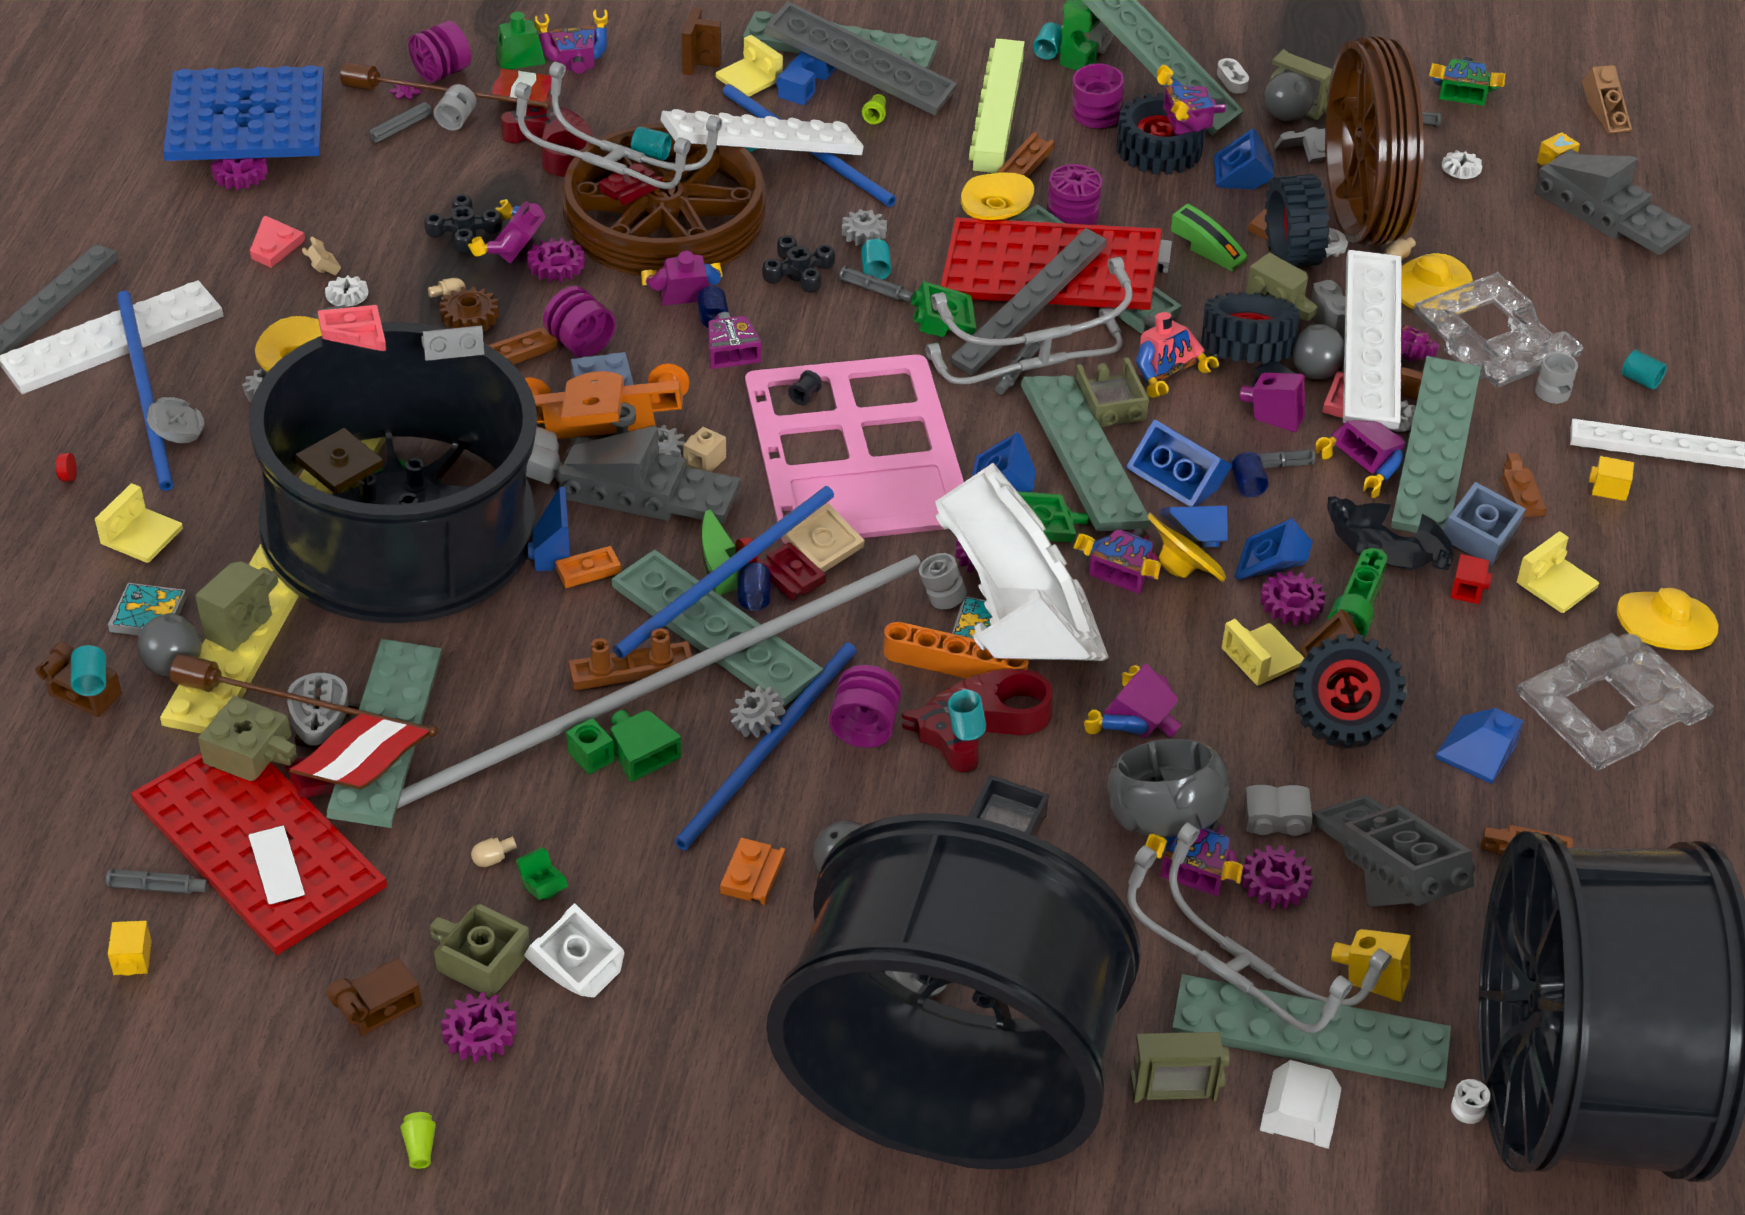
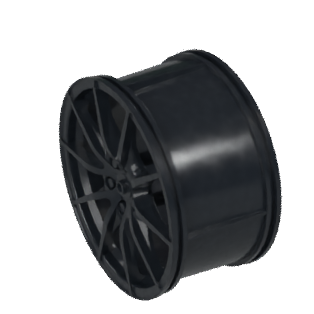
M404 322L381 323L386 342V351L322 339V336L317 337L288 353L269 370L255 391L250 407V436L255 456L262 470L263 494L260 501L258 520L259 537L263 553L272 570L277 573L278 578L288 588L313 605L344 617L379 623H408L441 618L471 608L498 592L512 580L528 558V542H533V529L536 526L533 494L526 474L527 463L535 442L537 410L532 391L523 375L506 357L485 343L484 355L426 361L421 340L423 331L446 329L432 325ZM343 428L360 441L385 437L387 462L384 469L348 487L350 489L348 491L328 494L310 486L295 476L303 468L296 462V454ZM392 437L426 438L452 444V446L441 458L425 467L423 460L420 458H410L408 462H405L406 470H404L394 452ZM464 450L481 457L497 469L487 478L472 486H455L437 482L439 478L441 479Z
M935 813L899 815L868 823L843 837L830 850L822 864L813 900L815 924L797 965L784 978L773 998L767 1015V1037L772 1054L790 1083L811 1104L828 1117L870 1141L886 1148L966 1168L1013 1169L1029 1167L1058 1159L1082 1145L1093 1133L1099 1122L1105 1092L1104 1057L1115 1016L1125 1004L1131 992L1140 965L1141 946L1139 934L1124 903L1101 877L1069 853L1029 833L984 819ZM882 971L914 973L916 980L923 985L916 993ZM951 983L961 984L974 989L975 993L972 996V1001L974 1003L977 1002L976 1005L982 1008L992 1007L996 1017L960 1010L928 997L936 989ZM1008 1005L1029 1019L1011 1018Z
M1522 831L1514 836L1506 847L1493 881L1483 932L1478 993V1041L1481 1082L1487 1086L1491 1096L1486 1107L1489 1128L1498 1154L1510 1170L1525 1173L1532 1171L1546 1172L1552 1169L1559 1160L1658 1170L1672 1179L1706 1182L1715 1177L1726 1164L1737 1141L1745 1115V899L1731 862L1717 845L1711 842L1694 841L1691 843L1677 842L1668 848H1567L1563 841L1555 835Z

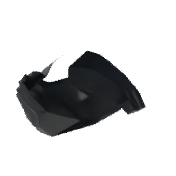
M1328 497L1327 510L1334 524L1335 532L1356 555L1360 556L1362 551L1368 548H1382L1387 555L1386 565L1414 570L1432 561L1434 568L1449 569L1455 557L1451 541L1442 528L1428 516L1422 514L1414 537H1403L1382 525L1391 504L1369 503L1355 505L1346 498Z

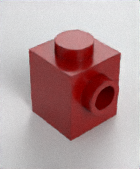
M1460 554L1450 598L1480 604L1483 589L1489 590L1493 573L1487 572L1489 560Z

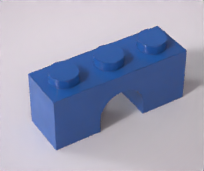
M800 51L799 55L777 77L778 97L805 105L815 94V78L826 81L837 68Z

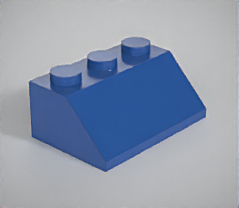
M1154 419L1126 468L1186 505L1194 507L1198 506L1219 489L1232 464Z

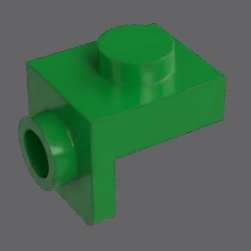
M544 847L516 859L523 887L538 900L552 898L558 894V891L568 887L565 875L552 866L548 851Z

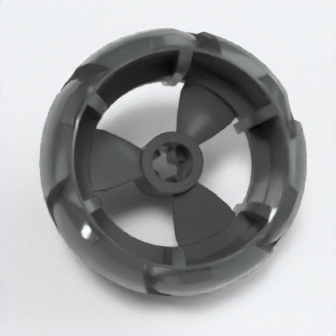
M1190 739L1155 740L1123 752L1114 761L1113 767L1110 768L1106 783L1109 806L1116 821L1126 830L1149 836V834H1156L1162 837L1178 836L1179 831L1186 823H1190L1199 830L1212 825L1221 818L1227 809L1231 793L1228 768L1222 755L1212 746H1207Z

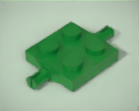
M1017 491L1042 521L1046 528L1043 532L1049 541L1073 542L1076 536L1073 524L1087 525L1088 514L1072 512L1066 506L1062 495Z

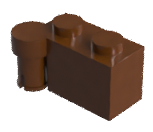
M59 641L50 650V655L35 668L36 673L41 679H46V686L50 696L99 717L122 694L117 672L110 667H106V687L101 693L93 696H83L75 693L71 688V654L74 648L66 642Z
M400 958L382 964L376 970L351 981L347 978L338 979L326 991V996L333 1006L340 1008L348 1023L354 1025L361 1037L422 1005L419 984Z

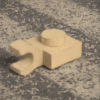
M311 237L312 245L309 249L304 247L302 249L303 254L311 259V265L321 273L326 271L336 276L341 266L333 254L325 250L321 240Z

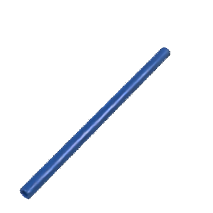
M727 84L723 88L725 96L757 118L772 116L782 120L731 84ZM809 152L887 207H892L895 204L896 197L834 154Z
M120 291L117 294V300L157 480L162 491H169L174 487L164 440L150 428L147 422V412L150 405L155 403L131 294L128 291Z
M824 486L614 645V653L619 658H624L649 639L652 631L666 626L834 498L833 490L829 486Z
M848 642L844 643L825 665L824 671L806 687L786 710V713L780 717L781 724H774L771 728V733H767L683 829L674 840L679 849L686 851L815 702L856 654L857 651L854 645Z

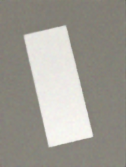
M284 825L249 834L269 905L305 895Z

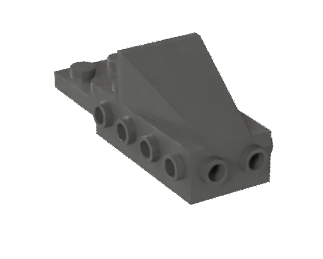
M1570 149L1564 154L1557 156L1547 165H1543L1537 172L1538 180L1535 194L1613 239L1624 235L1652 252L1661 255L1689 236L1692 226L1686 224L1681 219L1651 204L1652 194L1632 184L1638 158L1635 156L1581 155Z
M654 426L597 440L577 437L573 446L567 449L564 464L559 465L556 472V481L559 482V487L566 488V500L666 521L670 520L672 514L703 520L705 511L711 509L719 523L724 524L741 487V478L686 467V458L659 453L658 427Z
M1363 795L1312 812L1313 825L1343 844V850L1348 860L1364 869L1367 904L1370 907L1408 903L1419 906L1474 887L1473 873L1475 872V864L1472 859L1471 850L1400 805L1387 808L1368 795Z

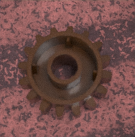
M474 286L470 290L461 287V292L452 290L451 296L445 295L443 297L444 302H440L441 321L445 322L446 328L482 326L483 332H485L492 325L496 324L495 318H499L498 299H494L493 293L486 294V289L484 288L476 291Z

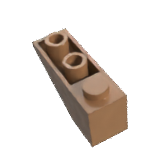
M1615 65L1592 67L1582 80L1587 103L1608 134L1631 132L1632 127Z

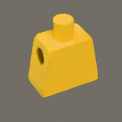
M1361 929L1357 931L1352 945L1335 942L1331 961L1348 965L1349 981L1359 988H1362L1361 983L1370 967L1369 961L1376 950L1381 948L1390 954L1392 958L1389 965L1382 972L1374 990L1370 992L1395 1001H1402L1411 978L1410 935Z

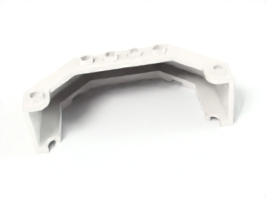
M994 463L935 501L939 512L936 514L938 522L945 530L949 528L961 543L978 571L981 584L978 586L987 599L984 605L992 616L989 619L991 626L986 628L980 622L974 626L976 633L973 634L975 642L982 650L987 648L994 658L1104 661L1109 658L1082 586L1077 579L1073 580L1065 567L1068 563L1056 544L1051 546L1050 541L1043 532L1046 528L1040 518Z

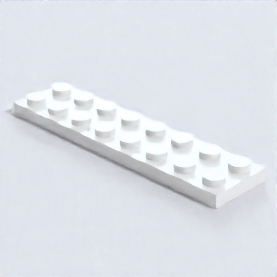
M679 109L662 111L660 120L675 141L681 137L694 144H707L708 130H706V123L712 114L704 111L686 113ZM728 113L713 115L722 119V127L718 132L717 145L862 155L864 147L847 124L840 121L824 123L820 120L806 122L796 118L779 120L772 116L756 118L747 114L742 115V117L732 116Z
M1348 250L1346 256L1343 423H1346L1348 420L1376 421L1389 429L1398 430L1401 402V256Z
M199 280L133 305L143 348L224 317L222 307ZM120 310L113 311L108 315L87 321L79 326L63 330L50 337L37 340L34 343L0 355V366L19 392L25 394L128 354L129 349Z

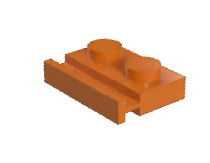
M740 838L720 884V894L747 901L755 899L765 905L785 859V848L781 847L780 850L773 849L772 845Z

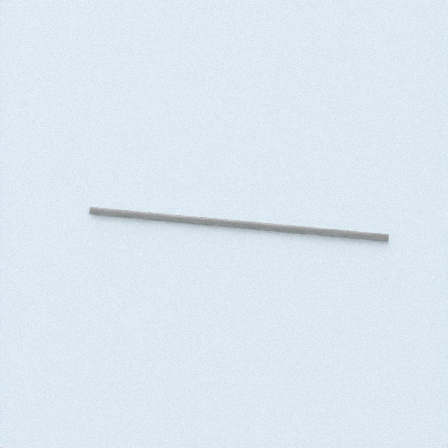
M914 554L403 788L397 809L570 730L577 724H581L591 718L594 719L919 569L921 562L918 556Z

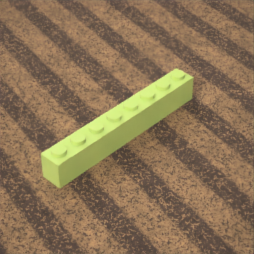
M996 39L995 47L990 48L989 61H987L986 75L984 76L981 99L978 106V117H976L975 131H973L972 145L970 146L969 160L973 161V171L997 173L1005 163L1023 65L1025 41Z

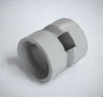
M452 85L434 109V117L439 125L452 131L461 128L476 107L477 100L474 93L464 85Z
M1551 352L1544 356L1535 387V393L1540 399L1555 404L1563 403L1569 399L1578 369V362L1575 358L1563 352Z
M938 553L926 558L920 564L919 574L926 587L932 606L937 609H950L962 603L966 598L967 591L960 576L956 560L951 554Z

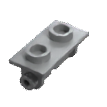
M482 326L423 331V336H421L426 361L484 355Z

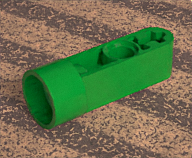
M1368 548L1362 551L1346 590L1334 602L1327 621L1342 609L1349 613L1359 634L1363 635V639L1365 638L1374 618L1373 605L1384 579L1387 563L1385 552L1376 548Z

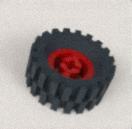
M1157 93V97L1145 94L1144 99L1138 96L1133 98V103L1128 101L1125 104V107L1120 111L1116 144L1118 154H1121L1123 161L1129 160V166L1134 168L1138 165L1139 171L1146 172L1149 169L1152 170V174L1159 175V171H1165V175H1171L1173 170L1181 173L1184 172L1185 167L1188 169L1193 168L1194 163H1198L1202 156L1205 129L1199 132L1192 131L1175 134L1164 109V93Z
M1313 174L1273 177L1272 182H1269L1268 185L1269 190L1266 192L1268 200L1265 201V209L1267 210L1265 215L1267 228L1265 231L1269 239L1267 242L1268 248H1271L1270 253L1295 267L1322 264L1323 258L1327 254L1325 248H1328L1329 243L1327 240V235H1329V227H1327L1329 213L1327 214L1326 211L1328 204L1327 200H1324L1325 190L1321 188L1322 182L1318 179L1317 175Z
M1229 292L1226 293V296L1221 294L1215 295V298L1210 297L1208 302H1205L1201 344H1203L1205 350L1209 349V353L1213 355L1219 353V357L1224 359L1230 357L1232 361L1239 362L1241 359L1247 360V363H1254V361L1268 363L1269 360L1277 362L1281 361V358L1287 359L1292 355L1298 333L1299 308L1295 307V304L1292 302L1286 303V299H1275L1274 295L1269 294L1262 296L1261 293L1256 292L1254 294H1247V292L1234 294Z
M1346 634L1337 635L1335 640H1330L1329 637L1323 640L1317 648L1314 646L1299 666L1293 688L1296 714L1300 713L1302 717L1301 724L1305 729L1309 727L1313 731L1312 736L1318 740L1320 737L1326 739V744L1335 746L1338 743L1343 744V748H1352L1355 744H1359V747L1368 745L1371 740L1374 739L1376 741L1390 729L1402 710L1401 707L1406 692H1403L1406 684L1405 676H1401L1399 672L1402 667L1398 660L1393 662L1390 658L1392 652L1387 647L1384 650L1378 647L1379 641L1371 638L1370 642L1362 640L1363 635L1355 634L1353 638H1347ZM1343 672L1359 675L1365 683H1361L1360 680L1353 676H1349L1347 680L1348 689L1350 691L1355 690L1351 698L1352 706H1356L1363 695L1369 697L1368 705L1355 713H1345L1337 710L1331 702H1335L1339 707L1346 709L1349 705V699L1347 694L1341 695L1345 687L1343 678L1337 682L1333 690L1327 688V682L1334 675Z

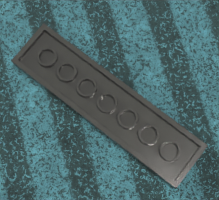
M789 1L768 22L764 33L775 39L785 42L934 116L950 98L957 86L956 82Z

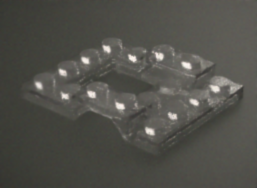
M1499 272L1427 298L1414 305L1413 312L1446 341L1444 350L1457 362L1481 366L1479 380L1487 378L1497 388L1539 372L1542 360L1548 353L1563 352L1571 355L1573 358L1582 354L1583 346L1568 332L1552 333L1538 320L1533 302ZM1493 303L1509 317L1507 326L1511 331L1485 340L1458 315Z
M1610 633L1568 653L1564 663L1519 683L1516 693L1596 771L1645 748L1662 729L1679 721L1690 726L1712 715L1715 707L1648 644L1643 643L1638 636L1629 633L1619 637ZM1606 679L1635 709L1627 713L1625 721L1601 731L1567 696Z

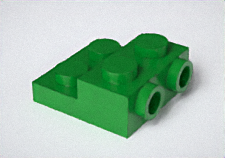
M923 281L919 290H915L911 298V305L916 307L913 322L919 325V331L943 338L948 330L952 331L943 322L938 310L935 311L931 302L932 294L943 292L947 299V306L954 318L953 322L959 329L973 336L977 328L971 295Z

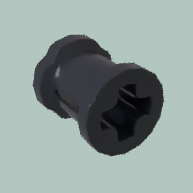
M805 370L800 375V380L789 387L788 395L790 399L798 405H807L811 401V395L822 388L821 377L816 372Z

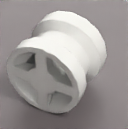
M1475 1079L1461 1081L1456 1087L1451 1103V1112L1455 1118L1467 1124L1480 1122L1484 1118L1486 1107L1491 1097L1489 1089L1482 1082Z

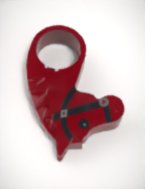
M552 95L547 97V100L551 103L550 109L545 110L544 107L533 105L527 108L524 122L527 129L536 137L581 151L590 144L573 135L558 121L553 110ZM559 106L563 117L570 125L593 137L589 124L573 111ZM516 111L502 114L501 130L504 141L518 143L527 140L532 142L520 130ZM541 146L542 167L550 174L565 177L567 169L575 156Z
M1004 669L983 673L944 690L922 708L904 711L902 718L908 721L902 723V728L918 732L921 743L924 742L938 748L953 770L969 772L976 769L979 763L978 739L962 740L954 735L948 709L949 698L961 690L975 691L981 696L987 726L985 732L1029 735L1044 729L1052 719V686L1043 675L1030 670ZM1014 696H1030L1041 702L1037 706L1028 709H1015L1003 704L1005 700Z

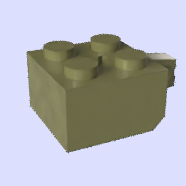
M1270 252L1250 266L1246 288L1247 294H1254V292L1261 293L1262 296L1269 294L1274 295L1275 299H1286V303H1294L1295 307L1299 308V321L1301 319L1309 321L1317 315L1318 306L1305 297L1308 280L1306 272Z
M242 561L230 563L195 595L204 638L232 652L242 643L246 642L250 635L272 616L269 594L279 582L277 573L265 567L256 569Z
M233 696L198 737L204 764L248 781L257 779L271 761L291 766L297 758L295 744L288 741L291 737L288 715L237 696Z
M482 904L473 905L461 921L456 924L437 917L430 925L431 938L440 944L434 951L437 971L480 993L485 992V995L490 998L498 993L526 959L524 954L530 946L529 928Z

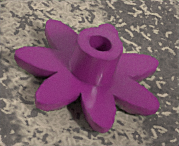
M394 84L395 88L389 90L391 94H396V99H401L405 95L408 100H411L412 95L421 94L417 87Z

